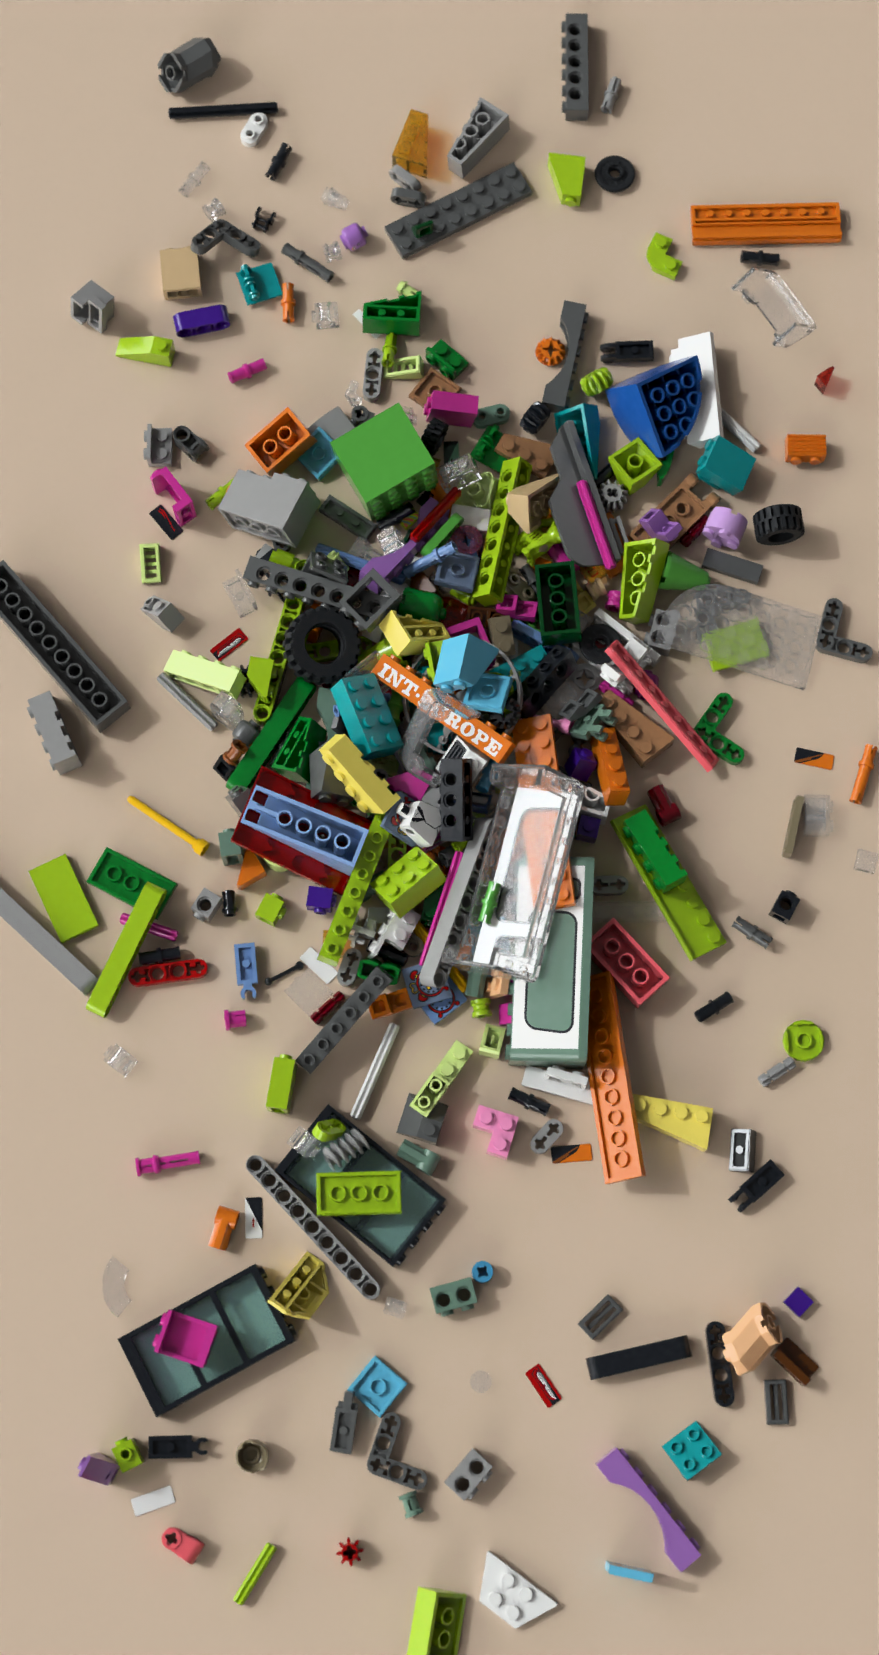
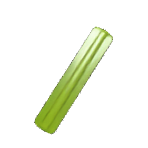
M267 1543L249 1571L233 1598L237 1604L242 1606L270 1562L277 1550L273 1544Z

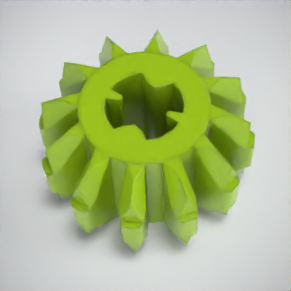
M601 367L581 379V388L586 396H594L612 386L614 382L613 376L606 367Z

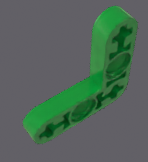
M720 693L706 710L694 730L697 734H699L698 731L705 730V736L703 735L701 738L713 753L731 765H738L744 758L743 749L716 731V728L733 704V699L729 694ZM726 699L727 705H723V707L719 711L717 708L719 707L720 702ZM710 713L716 714L718 721L715 723L709 722L707 715ZM710 735H713L710 742L707 743V740L710 737ZM721 740L724 747L716 749L713 746V741ZM728 745L730 748L726 752V754H724L723 752L726 750V747ZM738 752V758L732 759L731 753Z

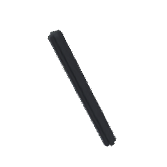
M277 102L176 107L169 108L168 113L170 119L252 115L258 112L275 114L278 113Z

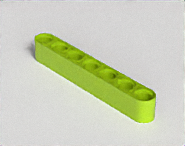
M149 881L143 887L86 1004V1010L103 1018L110 1012L165 899L166 889Z

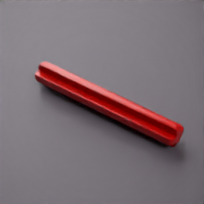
M453 487L412 531L410 539L415 543L419 542L458 500L462 491L457 487Z

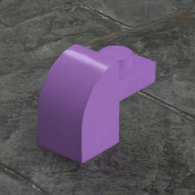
M651 508L638 520L651 538H658L667 543L676 539L679 535L678 533L683 529L679 522L669 521L661 509Z

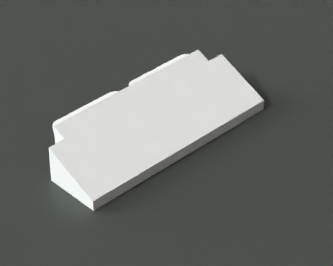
M710 331L678 339L679 348L671 350V355L669 356V363L694 355L698 356L702 373V380H700V392H702L701 406L693 428L684 439H687L689 445L700 449L705 447L706 442L710 438L713 439L718 435L724 438L714 333Z

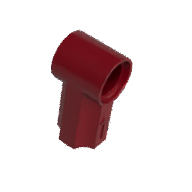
M663 784L647 791V795L656 810V817L662 827L682 818L679 808L674 802L672 803Z

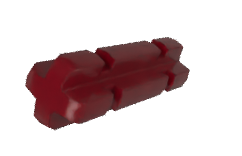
M703 515L699 522H696L688 530L687 534L680 539V543L684 547H688L702 533L708 516Z
M340 991L336 992L332 999L330 998L319 1008L318 1012L315 1011L311 1015V1020L317 1025L320 1024L324 1017L326 1018L338 1007V1004L341 1005L346 1000L345 996Z

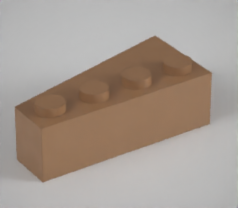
M611 690L601 695L603 698L599 704H604L607 709L614 712L612 717H616L618 720L615 726L604 724L607 727H615L617 739L641 768L673 745L675 740L673 736Z

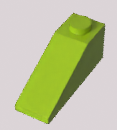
M157 336L120 338L115 355L116 357L171 367L175 346L172 339Z

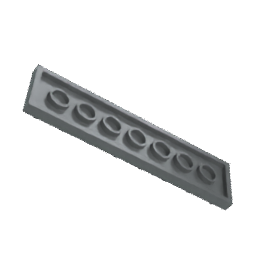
M513 162L384 226V229L401 258L405 259L531 196L532 190ZM432 220L433 233L416 239L411 227Z

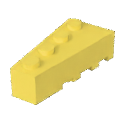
M633 1094L638 1123L671 1136L682 1143L691 1145L700 1151L705 1152L707 1150L713 1108Z

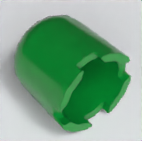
M409 587L404 589L402 595L406 597L404 604L400 603L398 615L405 616L410 614L413 619L421 620V618L440 623L441 620H445L447 608H444V602L438 594Z

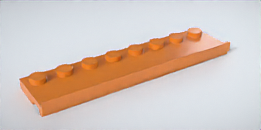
M839 202L691 205L690 207L693 246L839 243L842 239Z

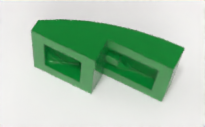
M674 451L665 456V461H660L663 465L657 472V486L663 484L669 473Z

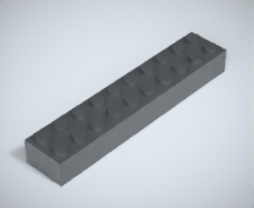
M2 560L0 562V619L98 732L101 733L131 709L128 701L8 564Z

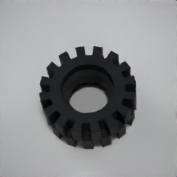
M436 418L431 419L421 437L423 444L432 456L441 447L449 427L448 424Z

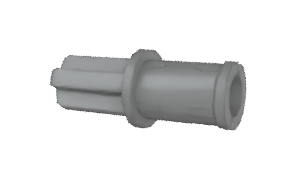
M614 76L610 80L608 89L604 92L605 98L600 109L606 114L607 112L609 114L612 112L614 102L618 99L617 93L621 84L620 78Z

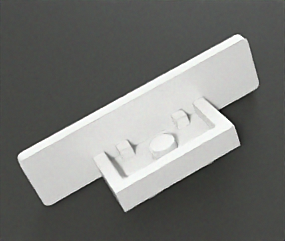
M411 909L400 919L389 910L386 916L389 919L386 924L383 923L377 932L379 936L377 940L374 939L368 948L370 953L367 957L369 959L375 957L384 941L400 951L403 950L421 915Z
M557 1065L548 1066L547 1071L526 1066L522 1086L593 1105L590 1082H587L588 1077H585L584 1073L579 1071H572L570 1073Z

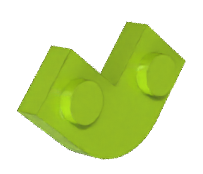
M656 232L647 249V261L652 267V271L675 280L683 261L666 255L673 239Z

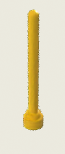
M134 796L127 798L128 803L192 845L196 854L203 856L210 846L208 841L203 838H194Z

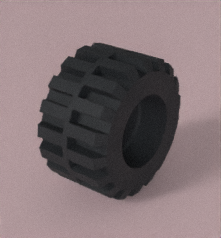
M772 505L759 510L753 515L756 541L763 545L787 544L799 539L805 533L802 511L797 505Z

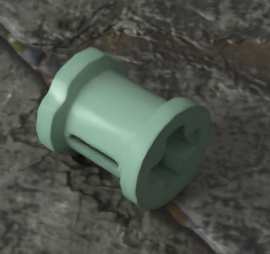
M417 1490L398 1497L404 1505L406 1511L405 1518L424 1512L423 1508H420L416 1497Z

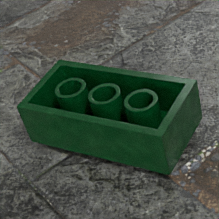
M574 561L535 565L542 645L550 646L582 642Z

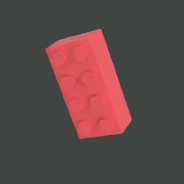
M614 917L592 936L591 960L603 972L610 971L617 988L637 1009L669 980L670 977Z

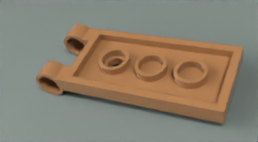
M690 473L655 508L661 509L669 521L679 522L683 528L678 533L679 535L676 539L668 542L670 544L669 550L703 515L713 509L721 499L714 491L704 501H701L690 490L700 480L694 473ZM679 508H684V509H685V512H684V513H680V512L678 511V509H679ZM641 524L628 535L632 542L652 539Z

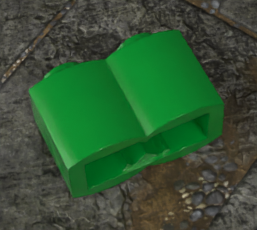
M368 957L360 960L357 971L358 977L365 980L380 965L394 978L389 985H395L399 982L402 970L400 965L394 962L382 963L375 958L369 959Z

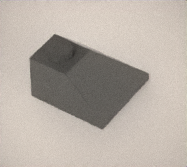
M409 1093L396 1133L436 1145L449 1105L438 1102L426 1118L409 1106L416 1096Z

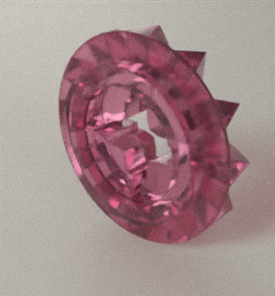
M463 525L453 532L451 541L456 543L459 553L472 555L479 551L483 538L481 532L474 526ZM464 534H466L469 540L472 539L469 547L465 542L462 543L464 541Z

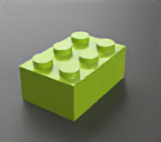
M415 846L372 881L370 886L378 898L401 919L446 881V877L438 864L418 846Z

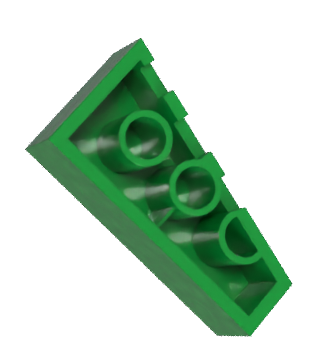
M646 809L624 820L623 833L627 839L631 838L634 843L632 845L633 850L637 856L641 855L644 860L642 864L646 872H651L655 888L665 894L683 884L688 873L685 869L680 870L678 858L675 854L670 855L668 852L670 849L665 838H659L657 835L660 833L659 829Z

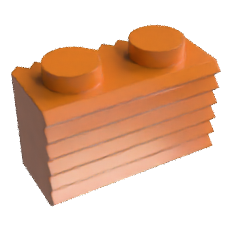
M787 434L785 438V462H790L794 465L803 462L818 465L824 462L827 454L826 435Z

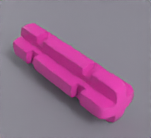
M606 680L600 683L598 688L600 691L605 693L611 690L633 706L634 701L632 699L626 698L624 693L616 687H611V684Z

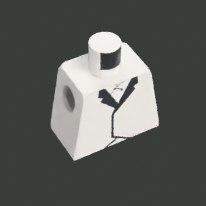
M423 801L411 802L409 806L403 802L400 803L396 809V813L403 817L399 825L400 829L419 847L432 846L441 826L439 808Z

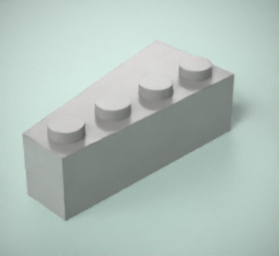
M47 691L28 699L30 706L27 707L31 719L35 717L37 724L34 726L38 735L43 737L44 742L41 743L45 752L50 754L51 759L49 762L53 771L57 770L62 775L81 767L82 763L51 692Z

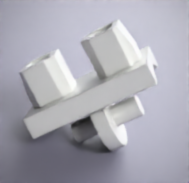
M357 915L350 932L351 934H349L347 939L351 941L350 947L354 948L356 943L364 945L365 939H376L377 921L367 918L364 927L356 925L359 919V915Z

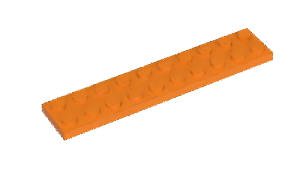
M551 714L519 720L512 730L513 741L516 745L514 749L519 788L562 794ZM530 810L523 816L533 904L536 913H539L541 910L564 819L563 813L559 810ZM567 836L548 911L576 906Z
M610 971L590 976L586 1063L605 1184H614L644 1177L646 1174L615 982Z

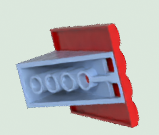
M261 766L231 842L317 885L331 888L335 893L342 896L372 821L345 807H339L337 804L322 803L319 800L311 799V790Z

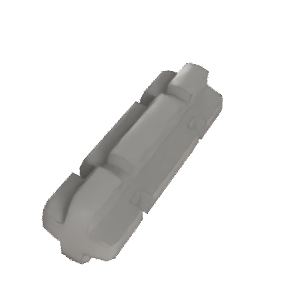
M791 1057L786 1058L782 1064L780 1062L769 1069L767 1074L763 1073L760 1075L758 1081L763 1087H766L771 1083V1080L774 1082L786 1074L787 1070L794 1069L796 1067L795 1061Z

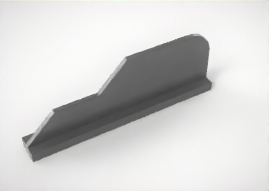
M568 420L558 429V433L549 448L560 478L548 501L564 551L567 557L574 561V564L580 567L604 565L576 483L580 480H586L617 564L622 559L574 421Z

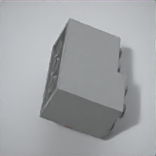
M239 469L232 483L228 486L218 510L234 529L297 548L320 501L310 487L309 482L303 478L295 479L286 473L279 474L275 472L271 478L267 475H257L251 470L243 471Z

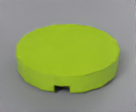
M800 1020L787 1027L783 1034L782 1043L784 1050L791 1058L796 1061L806 1062L813 1060L820 1054L824 1048V1036L821 1029L813 1022Z

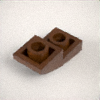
M468 605L466 621L479 617L483 628L489 629L488 619L505 615L496 612V609Z

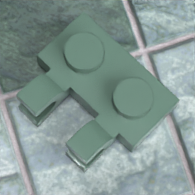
M598 703L587 714L578 718L569 732L575 738L589 740L593 736L597 740L605 742L608 734L602 732L604 727L598 725L599 722L602 720L610 726H615L618 720L616 717H612L614 713L612 710L607 709L604 704Z

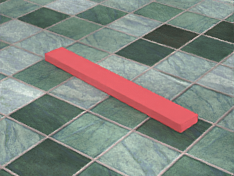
M616 639L605 650L607 655L707 772L711 771L718 763V757Z

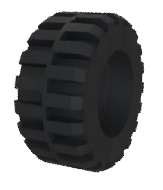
M318 606L315 609L311 608L301 613L290 623L289 628L284 634L285 640L282 647L285 648V652L283 655L284 659H288L289 663L287 665L289 669L293 668L294 674L298 678L303 677L305 682H314L315 685L324 683L327 685L348 675L352 671L351 669L358 663L357 658L361 655L359 646L362 644L361 638H358L357 634L360 632L357 627H353L352 623L354 621L351 618L347 619L344 617L345 614L342 611L336 612L333 607L326 609L324 606ZM324 628L336 637L339 653L333 662L320 664L308 655L305 648V637L312 629Z

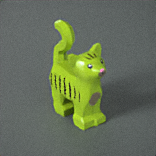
M553 516L549 519H541L542 524L530 534L523 530L517 536L514 554L519 556L523 553L528 559L527 563L532 567L535 565V560L547 553L551 546L562 543ZM550 526L546 533L541 531V528Z

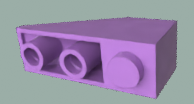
M98 1452L83 1457L78 1466L80 1470L78 1476L108 1486L111 1485L120 1467L116 1461Z

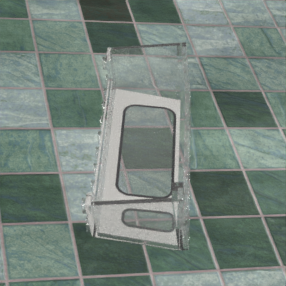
M492 764L489 778L493 786L501 789L461 946L455 944L447 945L443 951L441 962L464 971L533 983L539 976L584 797V787L581 782L547 765ZM493 881V891L496 883L502 884V886L500 887L496 901L498 905L494 908L491 924H486L487 915H485L483 923L479 922L478 919L483 905L481 901L482 898H485L488 882Z

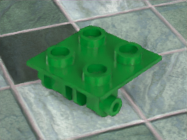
M493 424V426H487L469 457L501 473L503 461L508 459L494 452L503 433L499 431L500 427Z

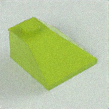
M639 437L608 457L620 485L624 484V490L628 491L629 496L644 487L663 465Z

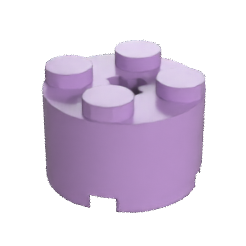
M715 507L707 519L702 534L716 548L724 546L737 549L748 524L747 519L742 514L737 513L735 515L731 513L732 509Z

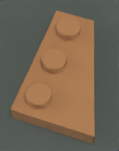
M504 433L494 449V452L508 460L519 456L532 465L531 474L540 479L546 477L554 463L549 449L551 444Z

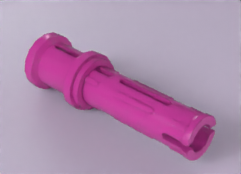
M199 1151L164 1157L153 1155L151 1158H135L137 1175L140 1177L142 1174L151 1172L158 1174L163 1169L200 1164ZM188 1159V1160L170 1162V1161H175V1160Z

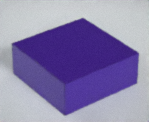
M796 1287L783 1303L799 1318L812 1305L813 1301L799 1287Z

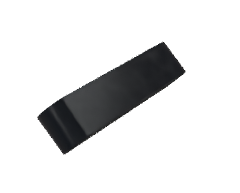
M684 1335L586 1358L590 1380L692 1357L688 1337Z

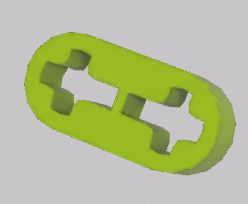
M337 1119L323 1120L317 1122L312 1130V1134L322 1142L333 1141L342 1137L346 1131V1126Z

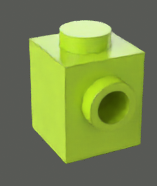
M266 893L255 913L256 918L275 927L279 919L282 920L287 911L285 902L282 901L283 898L275 893H272V895Z
M126 1436L115 1442L116 1447L111 1449L122 1473L145 1462L134 1438L128 1440Z

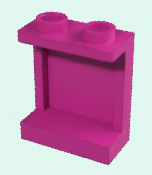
M166 466L155 470L152 476H150L156 495L164 490L170 493L176 501V504L172 506L176 521L182 527L197 517L193 501Z
M170 1309L167 1313L164 1312L160 1321L162 1326L161 1332L156 1334L152 1344L155 1347L154 1352L205 1368L219 1326Z

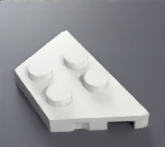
M488 1550L479 1598L482 1604L515 1629L556 1607L557 1603Z

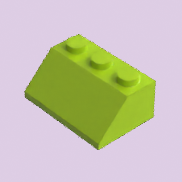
M418 1587L407 1655H457L467 1594L437 1588Z

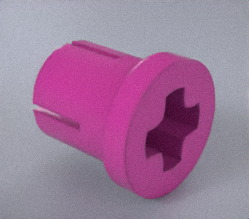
M224 1010L226 1031L230 1030V1028L246 1026L245 1010L230 1012Z

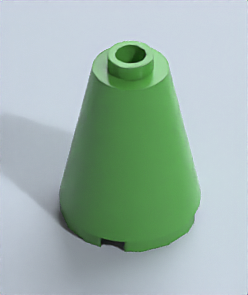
M668 551L658 589L703 591L709 587L711 577H709V573Z

